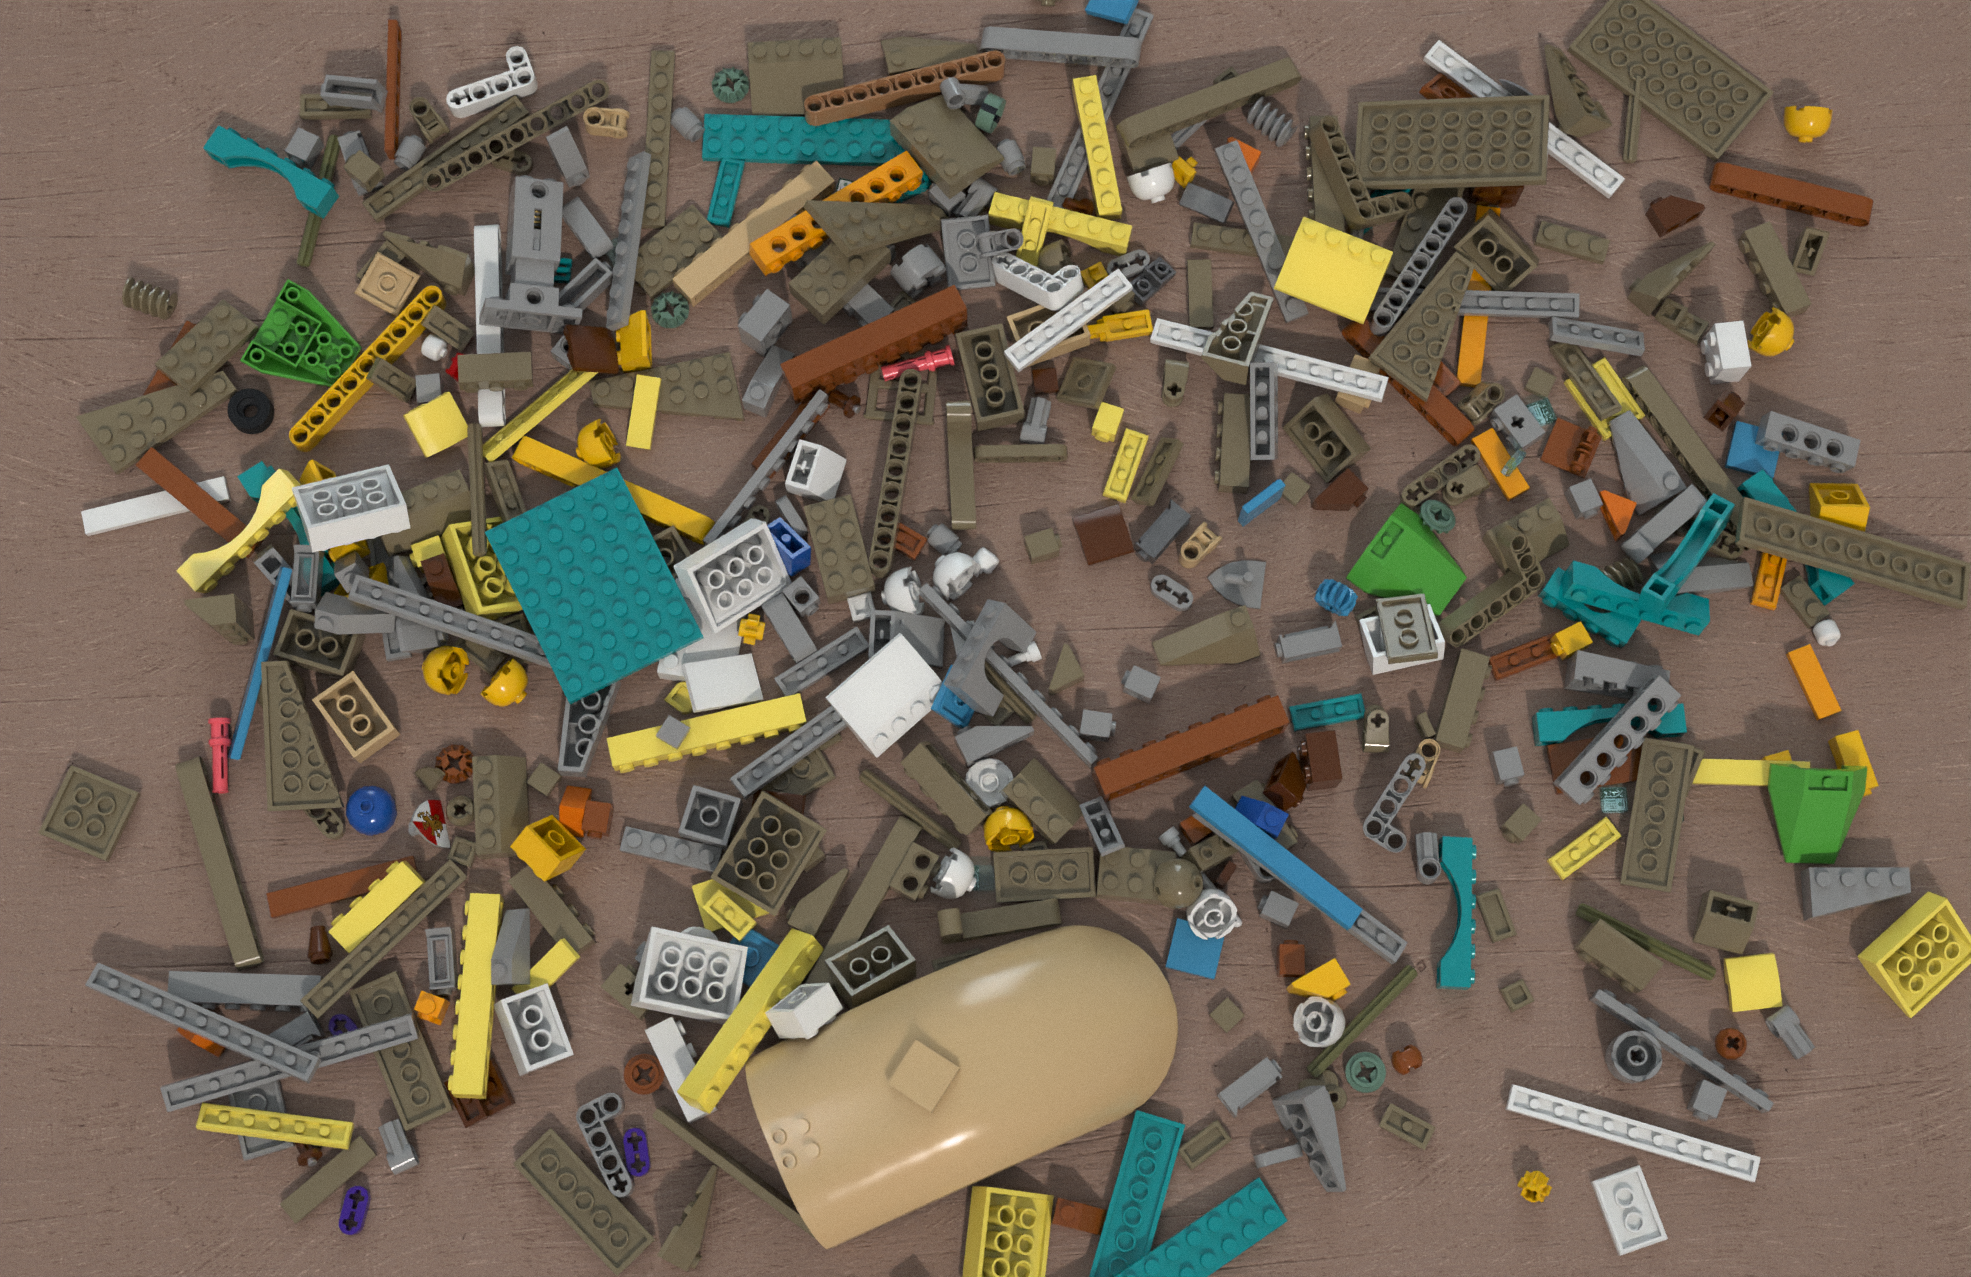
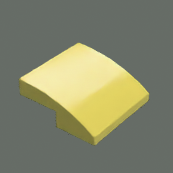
M445 392L403 415L425 458L468 437V425L450 392Z
M1774 953L1723 958L1725 983L1728 985L1729 1007L1732 1012L1782 1007L1780 980Z

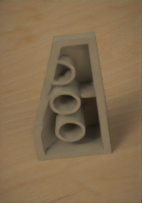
M384 231V238L399 249L406 259L444 288L443 290L453 296H457V294L466 295L475 275V268L468 254L443 245L435 248L428 241L424 240L417 244L408 236Z
M1712 241L1652 271L1642 280L1637 278L1629 287L1631 293L1627 299L1649 317L1702 262L1716 244Z
M1250 292L1235 308V312L1221 323V327L1215 333L1208 337L1201 358L1223 380L1242 385L1247 384L1250 376V363L1255 361L1274 297Z

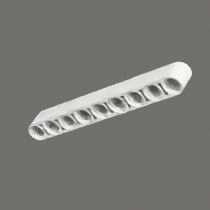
M499 224L474 226L477 354L504 353V328L479 325V315L485 298L493 296L503 298ZM505 388L499 392L479 389L478 418L479 424L482 427L506 425Z

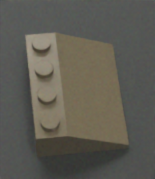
M841 37L748 42L752 115L805 116L804 102L809 96L844 88Z
M942 95L910 106L890 120V135L905 151H908L919 167L949 199L1004 160L1002 154L959 108L949 109Z
M762 790L710 878L776 916L827 829Z

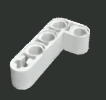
M515 46L507 51L506 60L510 71L450 91L447 94L446 101L453 116L464 118L500 106L514 95L521 99L534 94L538 85L525 49ZM516 59H523L520 63H513ZM524 79H530L528 83H521ZM503 86L508 87L505 91H498ZM479 94H486L481 99L476 98Z
M1007 252L995 255L992 258L995 278L999 284L1049 310L1058 311L1063 309L1084 290L1078 266L1067 265L1054 275H1051Z

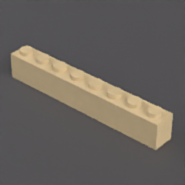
M817 161L812 165H806L800 171V175L795 179L786 181L778 193L769 195L761 207L752 209L747 214L746 219L740 224H734L729 229L728 234L722 239L717 238L706 252L697 254L689 266L679 269L672 279L674 287L694 307L752 259L749 255V245L751 242L782 225L794 214L799 215L804 212V205L807 200H824L836 190L835 180Z

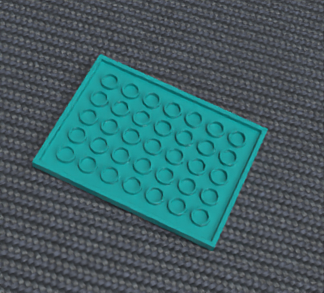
M618 468L602 474L485 532L570 705L704 638Z

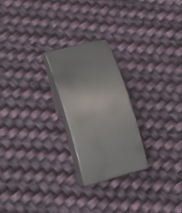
M1188 182L1179 205L1225 224L1235 202Z
M1158 257L1144 268L1141 275L1130 282L1133 286L1132 291L1135 293L1134 301L1139 306H1142L1162 289L1177 272L1161 257Z

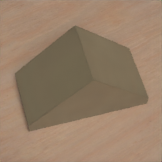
M1807 226L1796 238L1792 266L1795 272L1811 276L1815 275L1830 234L1829 231Z
M1064 643L1049 687L1048 694L1055 695L1084 681L1085 675L1068 644Z

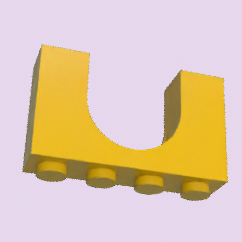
M1859 730L1830 739L1828 743L1837 769H1841L1842 765L1867 767L1866 787L1863 797L1871 795V790L1879 785ZM1789 750L1768 755L1761 759L1792 761Z

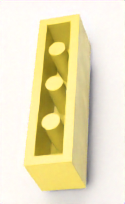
M398 861L394 862L386 870L388 875L382 881L379 878L367 888L370 892L364 898L361 896L356 898L349 905L351 910L345 916L341 913L331 922L333 927L328 932L348 953H351L426 882L407 861H402L401 863Z

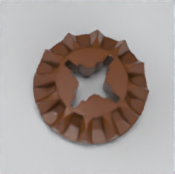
M451 744L446 748H442L439 755L436 756L435 768L441 769L446 774L443 778L444 781L452 784L461 783L467 780L473 773L472 757L474 756L463 745ZM449 756L455 760L460 758L458 764L461 771L454 767L448 769L451 765Z
M639 1054L630 1059L626 1064L624 1080L628 1088L634 1093L648 1095L657 1091L664 1082V1070L655 1056ZM638 1066L644 1070L651 1069V1072L648 1074L652 1081L651 1083L645 1079L636 1082L641 1075L637 1068Z

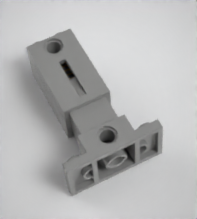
M528 175L515 177L509 194L505 270L506 275H511V283L505 300L498 296L485 298L479 315V325L564 334L563 330L566 324H580L582 309L576 308L573 305L558 306L559 288L553 287L554 276L561 256L564 182H557V180L552 178L544 180L534 179Z

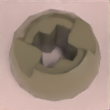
M462 795L452 798L448 802L445 812L449 822L461 827L473 822L475 819L474 801L468 796ZM459 806H460L461 808H464V807H465L464 810L466 811V814H465V815H462V814H459V815H458V811H457L456 809H457Z

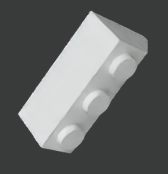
M1430 604L1427 607L1438 651V659L1388 664L1378 616L1359 620L1365 656L1372 675L1444 659L1445 640Z
M547 983L502 999L494 1004L519 1076L574 1055Z

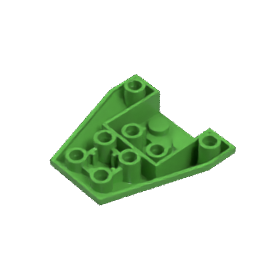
M287 279L271 311L240 361L263 374L331 387L353 364L362 347L310 291Z
M1402 503L1391 514L1346 577L1349 582L1365 593L1380 598L1425 593L1427 605H1431L1436 616H1440L1467 578L1435 534L1430 531L1428 525H1423V519Z
M1770 763L1768 792L1786 863H1835L1865 793L1866 766L1842 765L1841 769L1801 768L1795 764Z

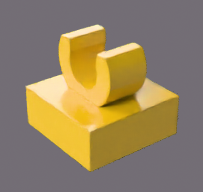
M1179 156L1178 160L1173 161L1172 168L1175 181L1186 189L1188 182L1192 183L1196 174L1194 167L1198 162L1192 157L1184 161Z
M1101 261L1081 271L1082 280L1088 290L1109 276Z

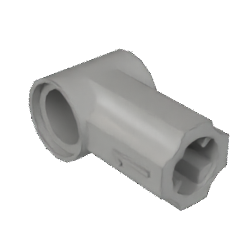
M954 77L945 79L939 87L949 109H958L964 104L981 106L988 95V89L985 85L960 84L959 80Z
M982 178L977 179L970 186L967 197L955 211V216L957 218L979 216L985 207L991 205L994 192L998 193L999 190Z
M1041 397L1031 398L1026 422L1024 421L1021 431L1020 443L1029 445L1045 443L1048 428L1046 425L1050 414L1051 401Z
M1423 832L1415 834L1416 877L1419 882L1429 885L1434 883L1441 873L1437 833ZM1430 866L1433 868L1435 875H1425L1422 868Z
M1784 1006L1765 1020L1769 1030L1774 1036L1782 1040L1795 1060L1803 1057L1815 1048L1800 1027L1798 1016L1789 1006Z
M400 1119L390 1121L379 1127L388 1152L386 1157L395 1175L419 1165L417 1153L413 1145L409 1144Z

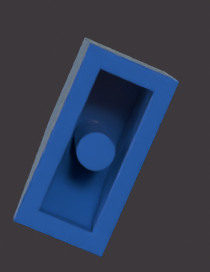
M781 517L767 525L785 568L791 577L810 565L811 546Z
M1241 796L1235 807V810L1274 840L1278 837L1289 815L1266 802Z

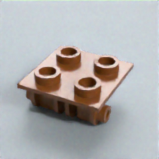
M1557 418L1540 460L1585 479L1602 436L1598 435V429L1589 426L1588 429H1584Z

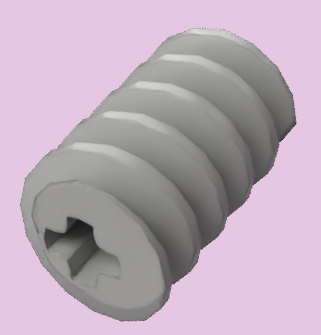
M1260 97L1249 110L1247 123H1255L1254 128L1256 130L1262 128V135L1266 136L1269 134V140L1272 142L1277 139L1276 146L1282 147L1291 139L1298 126L1292 129L1293 120L1291 119L1284 123L1286 115L1282 114L1277 117L1279 109L1275 108L1269 111L1271 103L1268 102L1263 106L1264 97Z

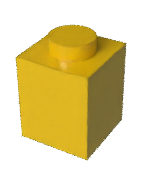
M1581 621L1556 633L1550 639L1553 652L1556 656H1560L1562 661L1571 657L1577 650L1583 651L1593 643Z

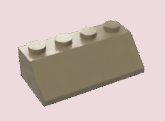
M458 469L401 492L407 506L410 529L382 535L379 538L388 557H392L411 549L413 544L437 535L441 537L450 524L471 521L470 491L460 470Z
M504 755L472 757L476 855L481 860L518 857L510 846L524 828L530 825L528 784L526 783V757Z

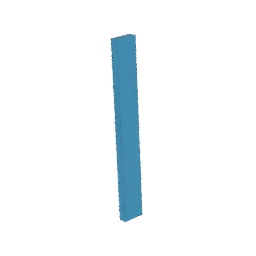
M280 567L229 749L228 758L239 760L242 755L262 682L261 662L268 661L291 578L292 569Z
M1206 786L1201 788L1189 806L1192 810L1343 928L1349 930L1363 910L1360 906Z

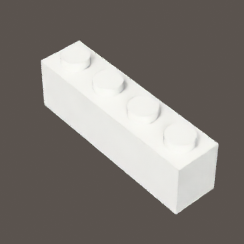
M670 1017L646 1029L647 1037L687 1121L691 1124L709 1115L690 1106L677 1093L679 1087L696 1065L694 1058L697 1057L691 1043L686 1044L683 1035L687 1033L680 1020L676 1022L673 1017ZM716 1106L714 1107L712 1112L718 1110Z

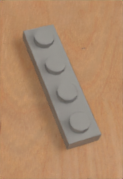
M1553 316L1549 321L1550 341L1642 356L1645 351L1643 332Z
M856 626L775 677L774 680L784 696L798 694L869 650V644Z
M627 826L625 827L620 851L711 873H713L718 865L723 849Z

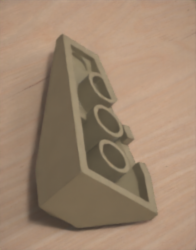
M905 36L880 41L888 76L978 54L976 44Z
M1547 44L1544 50L1554 110L1559 121L1560 130L1566 135L1569 134L1579 138L1612 126L1600 102H1593L1587 94L1590 90L1587 84H1583L1580 79L1574 76L1577 71L1563 51Z
M1246 605L1223 612L1152 642L1160 666L1227 663L1231 665L1260 657L1255 629Z
M712 1165L694 1195L696 1197L694 1202L691 1201L683 1211L682 1223L673 1227L657 1255L686 1272H689L691 1268L695 1270L703 1257L699 1253L703 1247L719 1168L715 1165Z

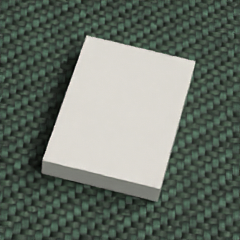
M752 653L684 663L682 665L693 713L758 703L764 700Z
M1640 1165L1591 1181L1618 1256L1668 1239Z

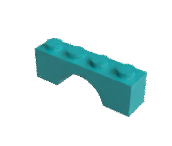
M1557 567L1538 595L1542 598V602L1551 608L1556 607L1571 621H1581L1586 631L1594 635H1600L1611 647L1622 649L1636 630L1641 619L1613 611L1598 613L1586 607L1584 603L1564 598L1563 574L1565 571Z

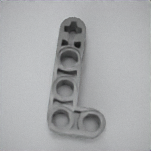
M1693 484L1689 485L1619 547L1630 559L1639 564L1658 545L1703 508L1708 500Z
M1410 753L1405 757L1363 824V832L1368 838L1393 853L1402 851L1407 844L1406 834L1391 824V822L1425 770L1426 761L1419 753ZM1418 758L1421 768H1415L1411 773V776H1415L1414 780H1411L1408 775L1400 773L1402 769L1407 773L1410 768L1409 759L1414 761ZM1397 779H1405L1408 783V789L1404 792H1399L1394 788V782ZM1391 800L1394 802L1395 809L1390 813H1386L1381 809V802ZM1370 821H1378L1382 829L1379 833L1373 834L1368 831L1367 824ZM1391 835H1400L1403 843L1399 847L1391 846L1388 841Z
M607 1093L581 1106L576 1113V1119L609 1190L616 1197L626 1198L634 1191V1180L606 1122L623 1113L625 1103L622 1097L617 1094ZM611 1098H616L618 1108L613 1112H608L606 1109L607 1101ZM587 1110H593L595 1112V1119L592 1123L586 1124L583 1121V1115ZM598 1133H604L606 1135V1142L603 1146L597 1147L594 1144V1137ZM609 1156H615L617 1159V1165L612 1170H608L605 1167V1160ZM618 1174L621 1181L628 1182V1185L625 1186V1192L616 1190L619 1182L616 1177L610 1178V1175Z

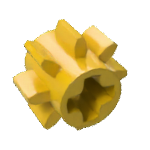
M749 613L748 619L741 618L738 636L744 637L743 643L755 645L756 639H763L765 622H760V615Z
M1526 1171L1524 1177H1521L1518 1183V1187L1523 1188L1520 1195L1529 1202H1543L1545 1197L1549 1196L1552 1189L1551 1186L1547 1185L1549 1178L1539 1171L1531 1173Z

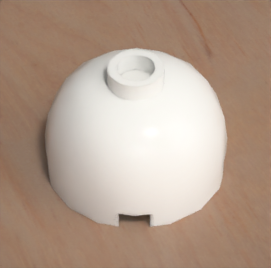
M1168 163L1128 176L1127 180L1132 193L1141 200L1151 199L1153 204L1165 200L1164 195L1172 190L1175 177L1172 165Z
M955 552L947 556L943 555L935 562L934 566L936 568L934 569L932 580L947 601H949V597L955 600L972 586L973 583L970 580L973 575L978 577L981 567L977 561L964 553Z
M912 567L894 571L887 578L884 590L881 592L883 603L888 605L891 611L922 614L924 602L919 603V589L922 586L916 571H911Z
M953 847L949 850L953 854L950 857L945 855L940 863L942 866L938 874L933 878V881L937 882L936 888L932 886L930 888L932 893L946 899L961 897L966 890L971 892L977 880L973 877L975 868L970 857Z
M1208 888L1202 890L1195 903L1186 909L1187 921L1191 930L1196 936L1208 940L1207 937H1216V939L1224 937L1231 932L1237 922V908L1234 902L1225 892L1219 889Z
M1311 996L1304 1003H1300L1294 1014L1293 1021L1294 1030L1298 1031L1300 1041L1310 1047H1328L1335 1044L1345 1029V1017L1339 1005L1330 999Z

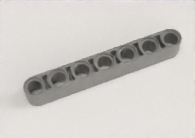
M986 27L983 29L980 53L996 50L1003 53L1005 59L1136 68L1139 65L1142 42L1132 37Z
M1460 197L1451 198L1438 215L1375 311L1370 322V330L1374 335H1387L1462 222L1468 209L1464 199ZM1450 209L1457 210L1459 214L1452 213ZM1438 227L1445 228L1447 232H1441ZM1426 246H1433L1435 248V251L1427 249ZM1414 264H1420L1424 269H1417ZM1402 282L1409 283L1411 288L1404 287ZM1394 300L1399 306H1393L1389 301ZM1383 319L1387 322V325H1381L1377 320Z

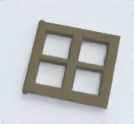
M919 351L915 354L907 352L901 355L900 359H903V361L924 355L926 351ZM879 365V369L870 375L867 407L863 417L865 419L893 421L894 412L876 410L878 389L898 391L899 380H888L885 382L884 379H880L881 365ZM936 368L933 372L929 371L928 383H922V393H926L924 415L918 414L917 424L932 426L935 423L933 421L939 368ZM907 381L905 384L907 386H914L917 382Z

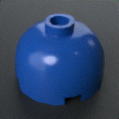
M364 786L355 790L349 797L346 804V816L350 825L356 831L367 836H374L388 831L394 824L397 817L396 803L393 796L385 789L377 786Z

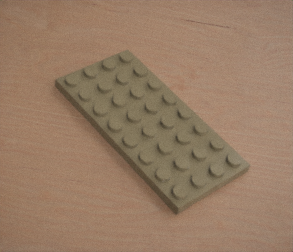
M1609 0L1567 50L1627 96L1630 94L1634 97L1635 91L1630 88L1631 80L1636 81L1634 76H1641V82L1644 81L1643 97L1639 94V102L1642 103V108L1714 162L1718 161L1774 93L1651 0Z
M1528 95L1358 102L1355 163L1367 190L1547 185L1550 96Z

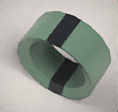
M989 93L979 110L975 126L991 134L1001 119L1006 99Z

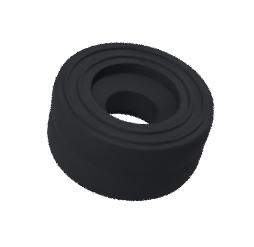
M248 388L240 390L229 401L228 417L233 425L243 433H261L271 425L274 419L272 402L263 392L257 389ZM249 406L257 407V413L253 417L245 416V410Z

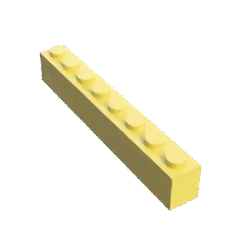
M798 693L682 720L680 722L690 727L691 730L678 750L656 737L661 726L607 738L613 768L615 771L620 770V773L633 771L635 766L644 765V767H652L658 765V761L665 759L673 762L681 760L683 755L691 753L693 756L706 754L708 749L725 750L734 743L740 742L741 745L755 742V738L765 737V739H772L785 731H789L792 734L805 725L807 721L801 695Z
M470 893V900L465 902V915L468 916L467 925L463 926L462 938L466 940L465 950H461L460 953L463 975L459 974L458 990H461L460 1000H456L455 1013L459 1015L458 1025H454L453 1028L456 1050L451 1052V1065H454V1071L448 1080V1090L452 1091L451 1094L455 1098L486 1099L496 996V985H491V958L503 918L504 899L500 894Z
M793 928L789 931L677 1090V1093L690 1106L708 1114L712 1112L772 1024L765 1012L801 984L824 951V948L813 935Z

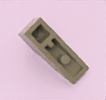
M843 868L799 900L796 906L792 905L786 916V919L789 920L788 926L811 934L816 939L850 874L849 870Z

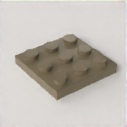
M71 765L38 833L109 862L141 794Z

